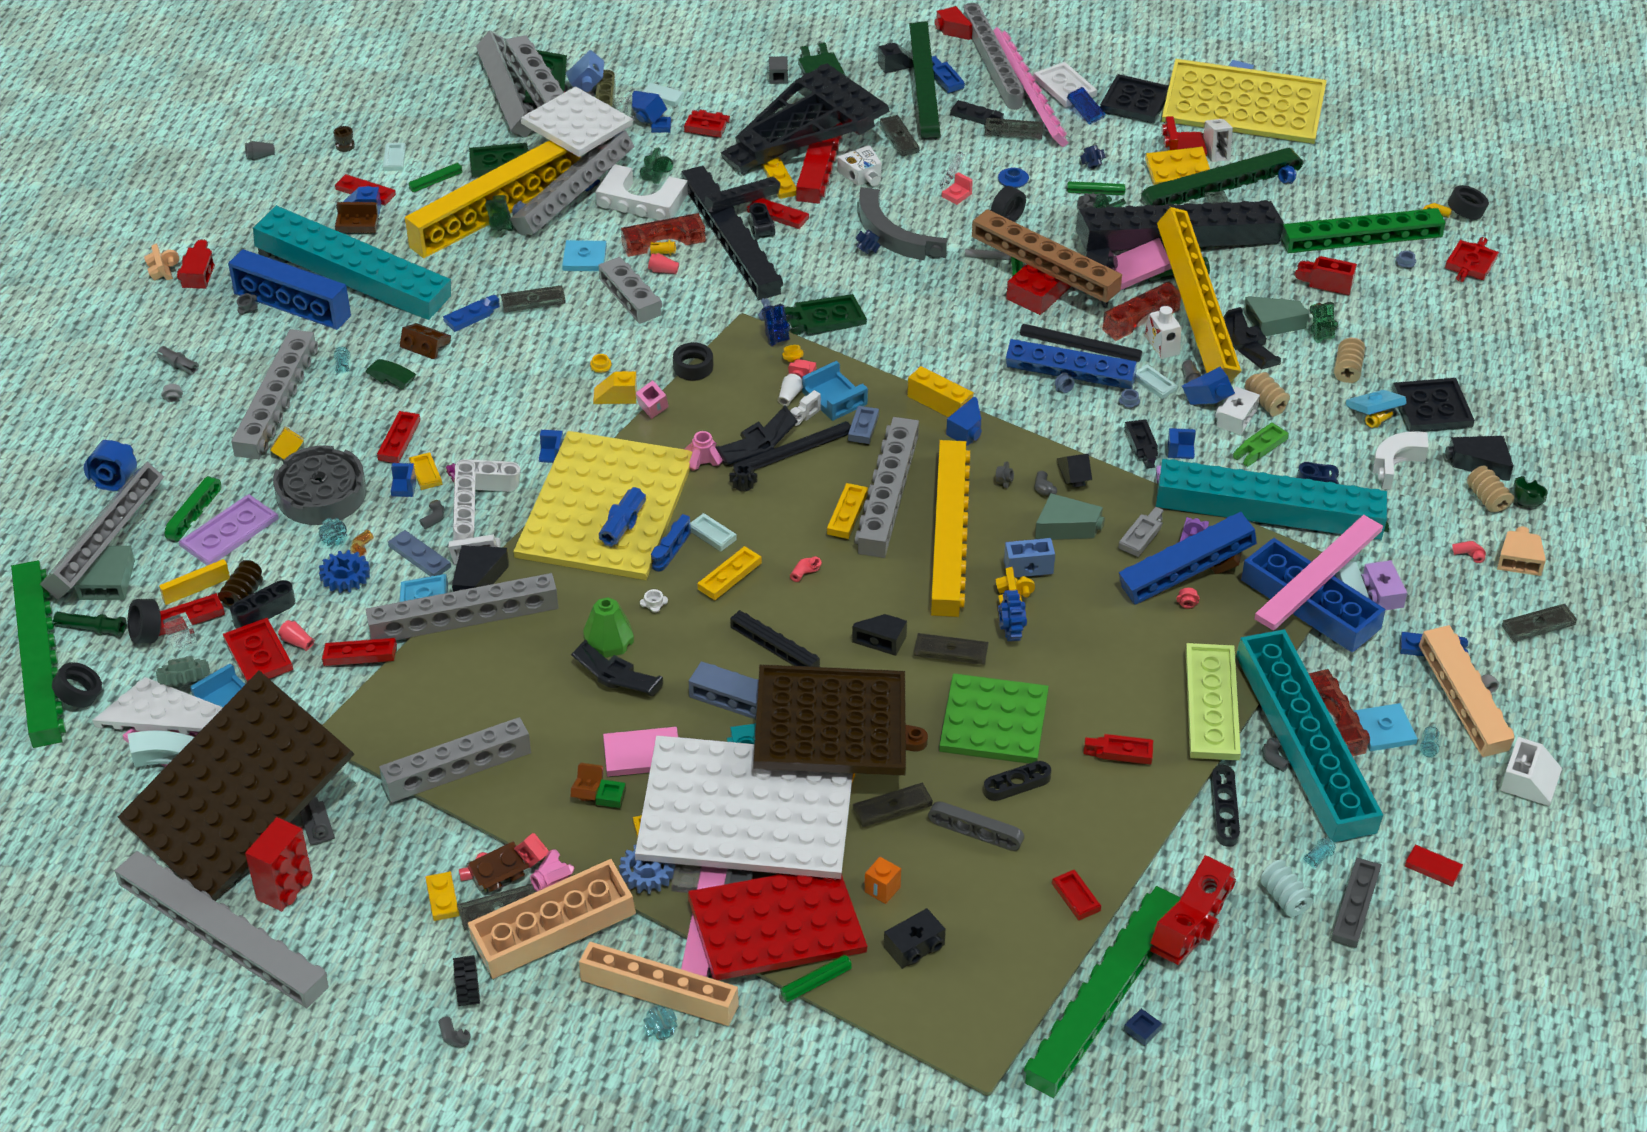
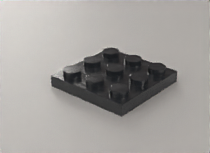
M1117 74L1100 104V111L1155 123L1165 104L1169 85Z
M1456 378L1393 382V392L1406 396L1407 404L1400 406V410L1409 432L1473 427L1475 420Z

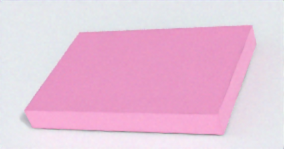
M1160 238L1116 256L1118 267L1115 268V271L1122 274L1121 290L1172 269Z
M677 727L603 734L607 777L650 773L656 735L678 737Z

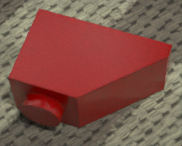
M957 6L936 12L935 27L937 30L940 29L947 36L966 40L972 39L973 25Z

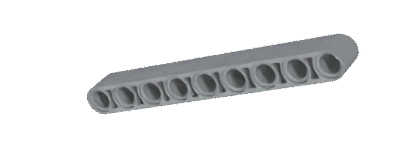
M977 3L965 4L964 15L973 25L972 40L1005 105L1009 109H1020L1023 106L1024 90L980 5Z

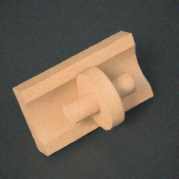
M157 243L152 245L153 252L144 256L149 266V275L154 281L165 277L166 280L173 279L170 266H174L179 262L178 253L175 250H166L161 253Z

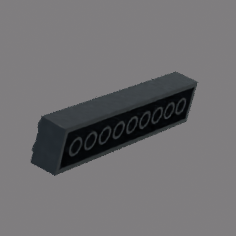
M1267 200L1234 203L1165 204L1158 206L1088 207L1078 210L1076 232L1086 252L1110 248L1111 251L1131 250L1157 238H1160L1165 248L1157 222L1170 207L1187 211L1199 247L1280 243L1284 225L1272 201Z

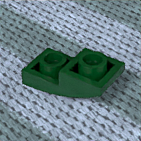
M377 359L365 371L382 384L389 380L402 390L416 376L411 370L382 359Z

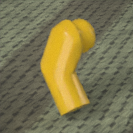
M1437 203L1428 204L1423 208H1438L1442 216L1447 218L1452 213L1451 208Z

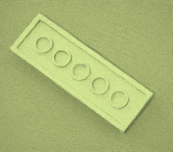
M1186 643L1190 758L1240 761L1241 749L1234 645Z

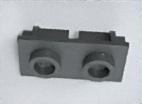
M315 796L300 812L310 846L335 839L324 802L318 801V798Z

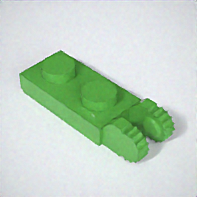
M1271 422L1245 440L1234 451L1233 458L1238 460L1246 455L1247 452H1250L1243 462L1245 466L1249 467L1258 458H1262L1286 441L1289 433Z

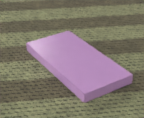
M248 494L178 541L179 546L205 565H210L219 561L279 519V516L276 512Z

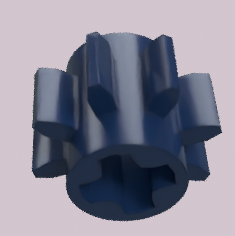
M1098 145L1084 148V153L1080 156L1082 165H1088L1089 169L1101 166L1103 159L1106 158L1104 149H1098Z
M869 229L865 233L860 231L855 238L858 241L856 246L866 254H869L871 251L876 253L881 246L878 243L880 237Z

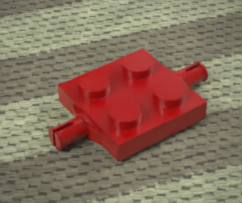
M1480 237L1478 243L1459 240L1446 261L1445 268L1458 272L1456 276L1457 281L1461 279L1460 282H1463L1467 275L1484 281L1497 260L1499 252L1485 246L1488 242L1486 237Z

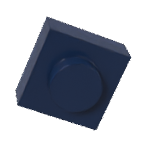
M1142 1008L1124 1024V1031L1144 1046L1162 1029V1023Z

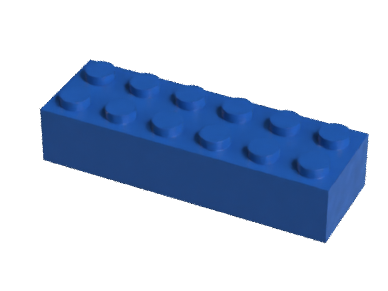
M244 249L228 262L233 290L236 295L241 296L246 293L255 295L257 297L256 302L336 330L351 317L346 284Z
M1273 538L1244 560L1241 580L1269 599H1272L1305 569L1311 561ZM1333 576L1293 614L1353 653L1382 629L1386 609Z

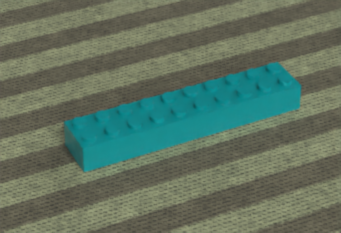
M277 205L253 227L254 247L329 279L346 284L350 288L418 317L430 320L451 297L450 278Z
M1162 459L1156 507L1221 517H1229L1242 512L1248 521L1343 534L1359 518L1365 515L1383 525L1382 532L1374 538L1382 540L1387 521V491L1355 485L1349 486L1333 482L1294 478L1286 475H1273L1265 472L1259 473L1243 469L1204 465L1196 462H1183L1175 459Z
M1286 630L1241 637L1236 658L1330 842L1335 843L1377 834L1384 815Z

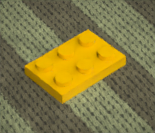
M1203 147L1146 153L1145 156L1154 185L1210 169Z

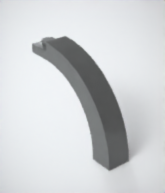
M860 188L859 216L861 223L866 231L869 229L880 237L878 240L880 245L897 254L919 260H925L926 256L946 258L948 238L920 235L900 228L892 223L882 212L879 206L880 189Z

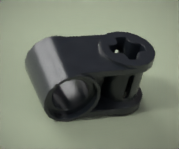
M753 203L750 205L749 223L754 238L759 239V237L766 235L775 236L774 221L769 214L767 206L763 203Z

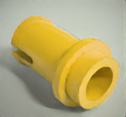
M668 240V242L650 243L651 254H669V256L676 254L675 241Z
M1385 410L1370 415L1367 414L1365 422L1369 427L1377 428L1382 422L1390 419L1393 412L1385 414L1388 411Z

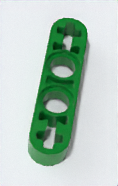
M211 476L204 478L167 523L164 532L167 539L176 542L180 541L192 526L190 524L196 521L203 513V508L207 507L220 492V479Z

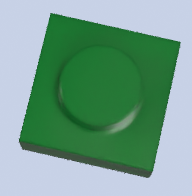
M601 779L595 798L596 805L621 808L626 792V783Z

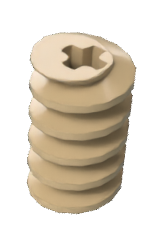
M1350 337L1340 342L1334 368L1335 377L1339 381L1355 383L1360 379L1365 353V344L1362 340Z
M1267 372L1253 374L1245 382V390L1259 394L1260 405L1272 417L1281 414L1285 410L1290 400V395L1285 393V390Z
M1480 466L1469 474L1467 478L1468 486L1477 495L1478 499L1481 500L1482 504L1486 506L1488 511H1503L1513 503V494L1509 493V489L1505 487L1493 470H1488L1486 466Z

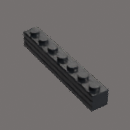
M769 177L706 195L704 207L712 213L779 193L781 183L775 177Z
M739 610L730 618L731 629L791 665L820 667V658L816 654H812L806 648L797 645L793 640L787 639L781 633H777L771 627L752 618L748 613Z

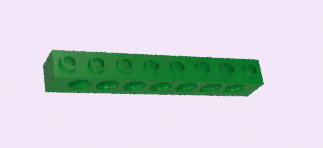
M1438 208L1287 223L1283 225L1281 240L1287 253H1298L1443 237L1446 222Z

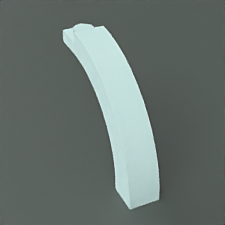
M140 731L127 734L135 767L169 764L194 738L170 731Z

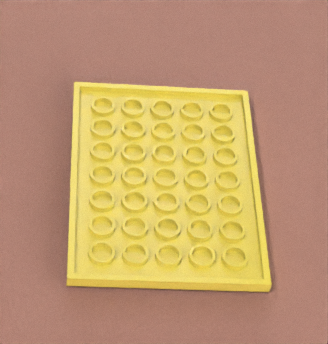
M567 431L513 551L514 558L647 580L654 561L651 559V553L654 547L660 545L690 472L689 462L692 452L684 449ZM633 487L641 489L646 494V501L637 513L634 527L627 529L617 544H614L612 547L605 545L599 539V532L608 520L610 508L613 504H619L629 489Z

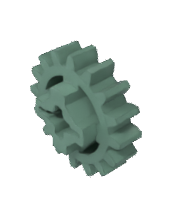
M186 656L169 660L168 665L157 668L156 676L160 685L172 684L173 688H180L182 686L194 685L198 682V679L205 678L204 676L209 675L210 668L206 659L200 660L198 658L194 660L193 656Z

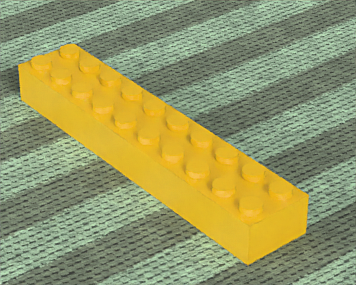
M549 140L404 217L409 248L424 259L512 213L513 206L519 201H522L524 204L529 203L576 163L581 156L578 157Z

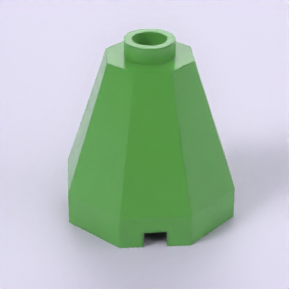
M609 597L599 599L593 605L583 629L584 640L586 639L588 644L605 658L612 657L613 655H622L627 651V646L629 644L631 646L634 642L630 622L616 600Z

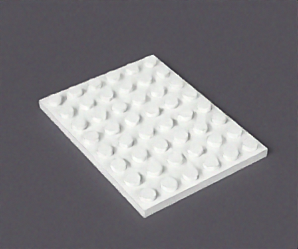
M656 735L635 860L841 879L853 773L753 769L755 744Z

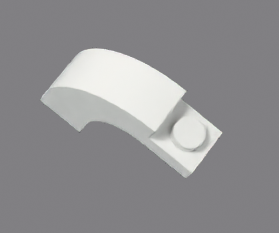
M1427 432L1398 433L1385 439L1379 445L1375 455L1373 473H1378V481H1382V489L1392 488L1394 466L1404 461H1426L1428 452Z

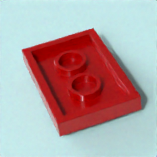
M268 618L223 633L224 641L246 683L258 671H261L270 679L293 670L292 662Z

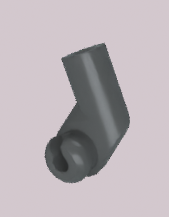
M1039 471L1036 476L1035 490L1041 495H1047L1048 497L1051 493L1056 494L1057 488L1047 481L1048 474L1045 471Z
M1269 738L1263 746L1264 758L1269 764L1284 772L1289 767L1290 762L1279 755L1278 748L1280 742L1277 739Z

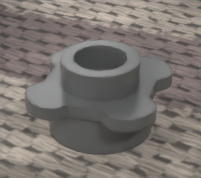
M247 293L239 296L237 299L238 313L244 314L245 312L255 311L258 308L256 304L257 297Z
M1004 462V466H998L996 469V481L998 484H1003L1004 488H1008L1009 482H1012L1014 479V471L1012 468H1009V462Z

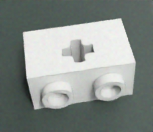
M1235 387V394L1225 398L1224 405L1218 407L1215 418L1218 419L1217 427L1241 435L1258 410L1260 395Z

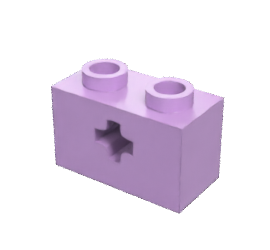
M1392 561L1365 564L1361 576L1369 598L1386 610L1404 608L1407 591Z

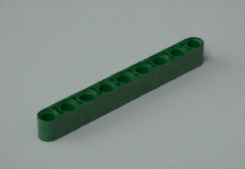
M928 21L909 23L922 139L941 137Z
M1284 148L1149 186L1142 192L1141 199L1146 205H1179L1190 202L1189 200L1192 199L1197 200L1207 197L1206 195L1209 194L1214 195L1224 192L1223 190L1239 188L1244 184H1253L1258 182V180L1274 178L1279 174V170L1287 165L1292 166L1294 170L1298 171L1303 165V160L1292 148Z

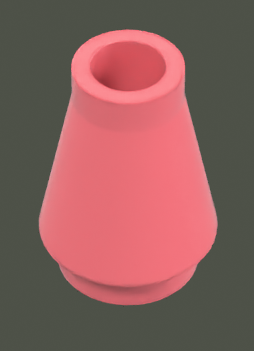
M659 253L651 254L648 269L654 273L677 274L678 262Z
M285 621L278 631L282 641L300 647L305 651L314 645L315 640L296 621Z

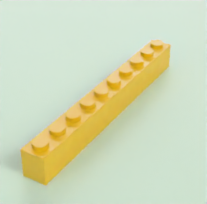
M1170 207L1157 222L1206 373L1221 366L1231 383L1241 372V368L1189 215L1185 210Z
M940 440L931 616L959 617L960 607L964 608L965 594L960 593V591H965L966 577H961V574H966V560H962V558H966L967 544H962V542H967V528H963V526L968 525V512H964V510H968L969 496H964V494H969V481H965V479H969L970 466L965 465L970 464V450H966V441Z

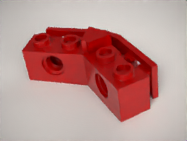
M1204 855L1180 901L1157 922L1150 943L1153 945L1150 950L1151 952L1179 965L1199 945L1202 939L1211 940L1220 926L1216 916L1220 913L1224 901L1236 883L1233 868ZM1209 889H1215L1212 893H1206Z

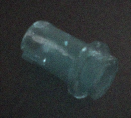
M338 347L333 353L336 360L335 370L337 373H343V367H345L346 373L349 371L348 359L351 355L346 347Z
M1430 726L1424 729L1423 742L1420 744V751L1425 757L1429 758L1434 757L1440 750L1438 744L1440 732L1436 727Z
M1329 838L1319 839L1317 846L1304 856L1305 862L1316 868L1327 856H1332L1335 853V843Z

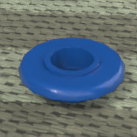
M1011 167L999 172L998 180L1004 186L1009 185L1019 188L1027 184L1029 175L1022 169Z

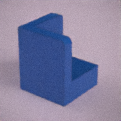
M1169 428L1167 442L1168 458L1194 459L1195 429Z
M541 430L539 462H554L564 440L563 431Z
M392 463L393 481L391 496L414 497L417 482L414 463Z

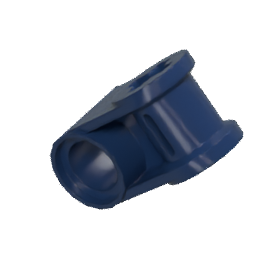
M1303 462L1299 465L1296 478L1339 484L1337 480L1339 469L1331 464Z

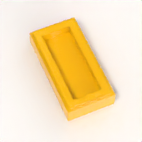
M430 452L409 457V462L414 463L416 479L421 490L443 485Z

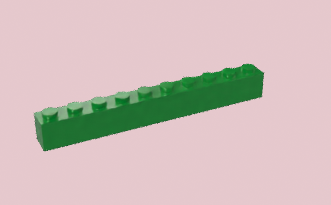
M39 560L11 565L28 735L33 748L63 742L62 733H66L64 719H60V716L64 715L62 701H58V697L52 689V680L58 672V667H54V664H58L56 650H52L53 647H56L54 633L50 634V631L54 630V623L52 617L48 616L53 614L51 602L50 600L47 601V598H51V595L40 585L48 575L47 569H42Z
M1155 886L1151 894H1145L1141 902V908L1139 911H1133L1127 928H1122L1119 931L1115 945L1113 947L1109 946L1105 951L1103 962L1100 965L1096 964L1094 966L1088 983L1083 982L1080 986L1076 1000H1071L1068 1003L1062 1020H1056L1051 1029L1050 1037L1048 1039L1044 1038L1041 1041L1037 1050L1038 1054L1035 1058L1031 1057L1024 1067V1072L1026 1073L1025 1084L1053 1099L1055 1098L1154 953L1150 951L1153 945L1150 943L1157 922L1180 901L1181 897L1158 886Z

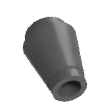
M258 141L245 143L246 158L255 160L275 155L274 143Z

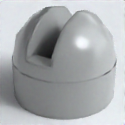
M1490 674L1481 676L1483 684L1491 693L1498 689L1500 683L1495 677Z

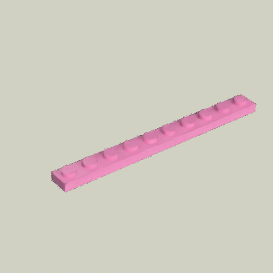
M996 27L993 30L996 38L1052 138L1061 147L1066 146L1069 143L1065 137L1067 133L1062 126H1059L1061 122L1053 114L1054 110L1047 103L1046 97L1040 93L1042 91L1041 88L1034 82L1036 80L1034 76L1028 72L1030 69L1022 61L1023 57L1016 51L1017 47L1011 41L1012 38L1005 30L1002 32Z

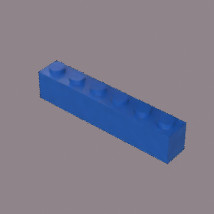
M1242 512L1229 516L1225 520L1209 526L1205 530L1189 536L1185 540L1120 571L1121 587L1134 605L1256 545L1255 529Z

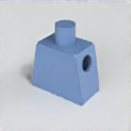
M590 49L566 72L570 84L585 92L591 91L603 78L604 60Z

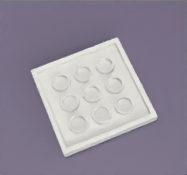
M574 87L522 116L521 124L580 157L632 126L633 119L594 96Z

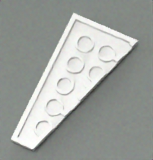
M145 677L92 721L97 728L113 725L114 729H123L124 726L134 727L136 731L179 730L182 734H189L190 731L200 732L223 707L167 685H160L157 681Z

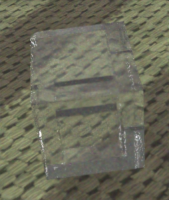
M186 612L163 620L166 636L174 653L197 645L194 629Z

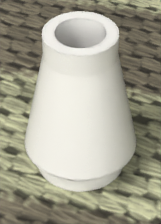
M788 374L783 378L778 402L781 405L788 406L802 390L801 377L796 374Z

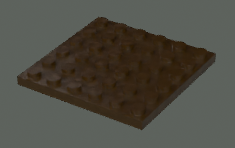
M760 664L753 769L905 776V671Z

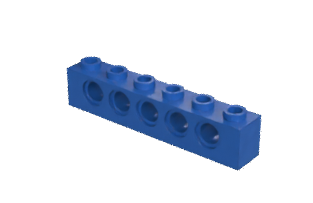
M1010 339L1006 355V364L1009 368L1053 376L1068 373L1075 380L1124 389H1133L1137 372L1136 361Z

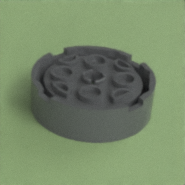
M312 446L296 451L283 460V465L278 470H275L273 476L275 495L281 512L289 519L307 525H325L347 518L359 509L365 500L367 492L361 461L346 449L344 452L335 450L334 446ZM317 478H322V480H321L322 482L320 483L319 480H315V479H317Z

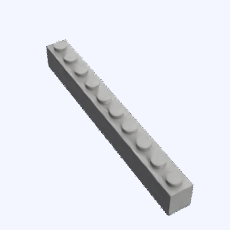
M136 851L114 870L121 887L306 1009L329 988L327 973L321 966H314L301 953H294L281 940H274L264 929L254 927L244 916H237L225 904H219L214 901L207 892H200L187 879L182 880L170 868H163L157 864L151 856H145Z

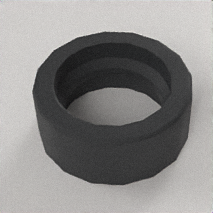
M1008 185L1002 188L995 196L990 211L1015 222L1020 218L1025 209L1026 195L1017 188Z
M1459 185L1451 193L1448 205L1456 214L1467 219L1477 220L1483 216L1489 205V200L1479 190L1470 186Z
M690 342L682 344L673 352V370L677 376L685 380L696 381L704 379L713 371V353L708 346L701 343ZM691 358L703 360L702 363L695 365L683 363L684 360Z
M135 599L129 606L127 618L128 632L135 644L155 643L159 637L161 614L159 606L154 599Z
M69 662L63 664L52 680V689L54 694L67 705L85 708L91 706L102 690V681L99 675L90 667L77 662ZM67 679L79 682L87 691L77 689Z

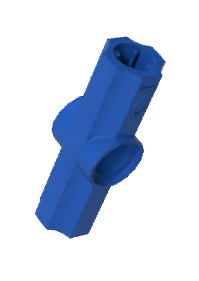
M636 487L629 489L620 503L613 504L610 508L608 520L599 532V539L605 545L612 547L614 544H617L625 531L634 527L637 513L646 501V494L641 489Z

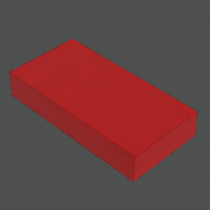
M1415 844L1404 867L1453 887L1462 871L1463 864Z
M1075 869L1052 878V885L1078 921L1101 911V904Z

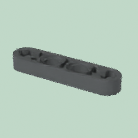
M935 802L928 813L930 821L940 827L1008 850H1018L1025 838L1024 833L1015 826L944 802Z

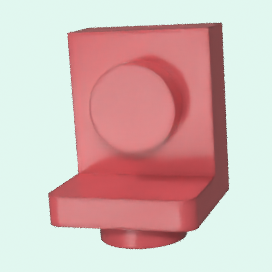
M957 172L955 174V183L942 191V197L956 205L972 194L973 180Z
M796 359L794 363L789 364L788 374H796L802 379L803 376L817 369V363Z
M535 833L529 835L514 848L524 862L529 864V868L538 863L549 852Z

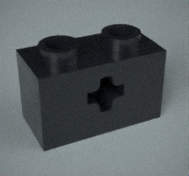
M926 908L884 932V949L903 969L910 964H916L929 953L940 950L945 945L946 929Z

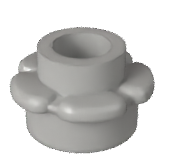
M177 384L165 385L161 396L167 402L179 401V398H182L183 395L181 387Z

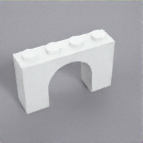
M614 164L596 190L597 206L605 209L608 208L622 213L626 212L640 217L671 222L688 196L687 180L669 176L662 188L656 193L645 196L634 195L628 192L633 184V169Z

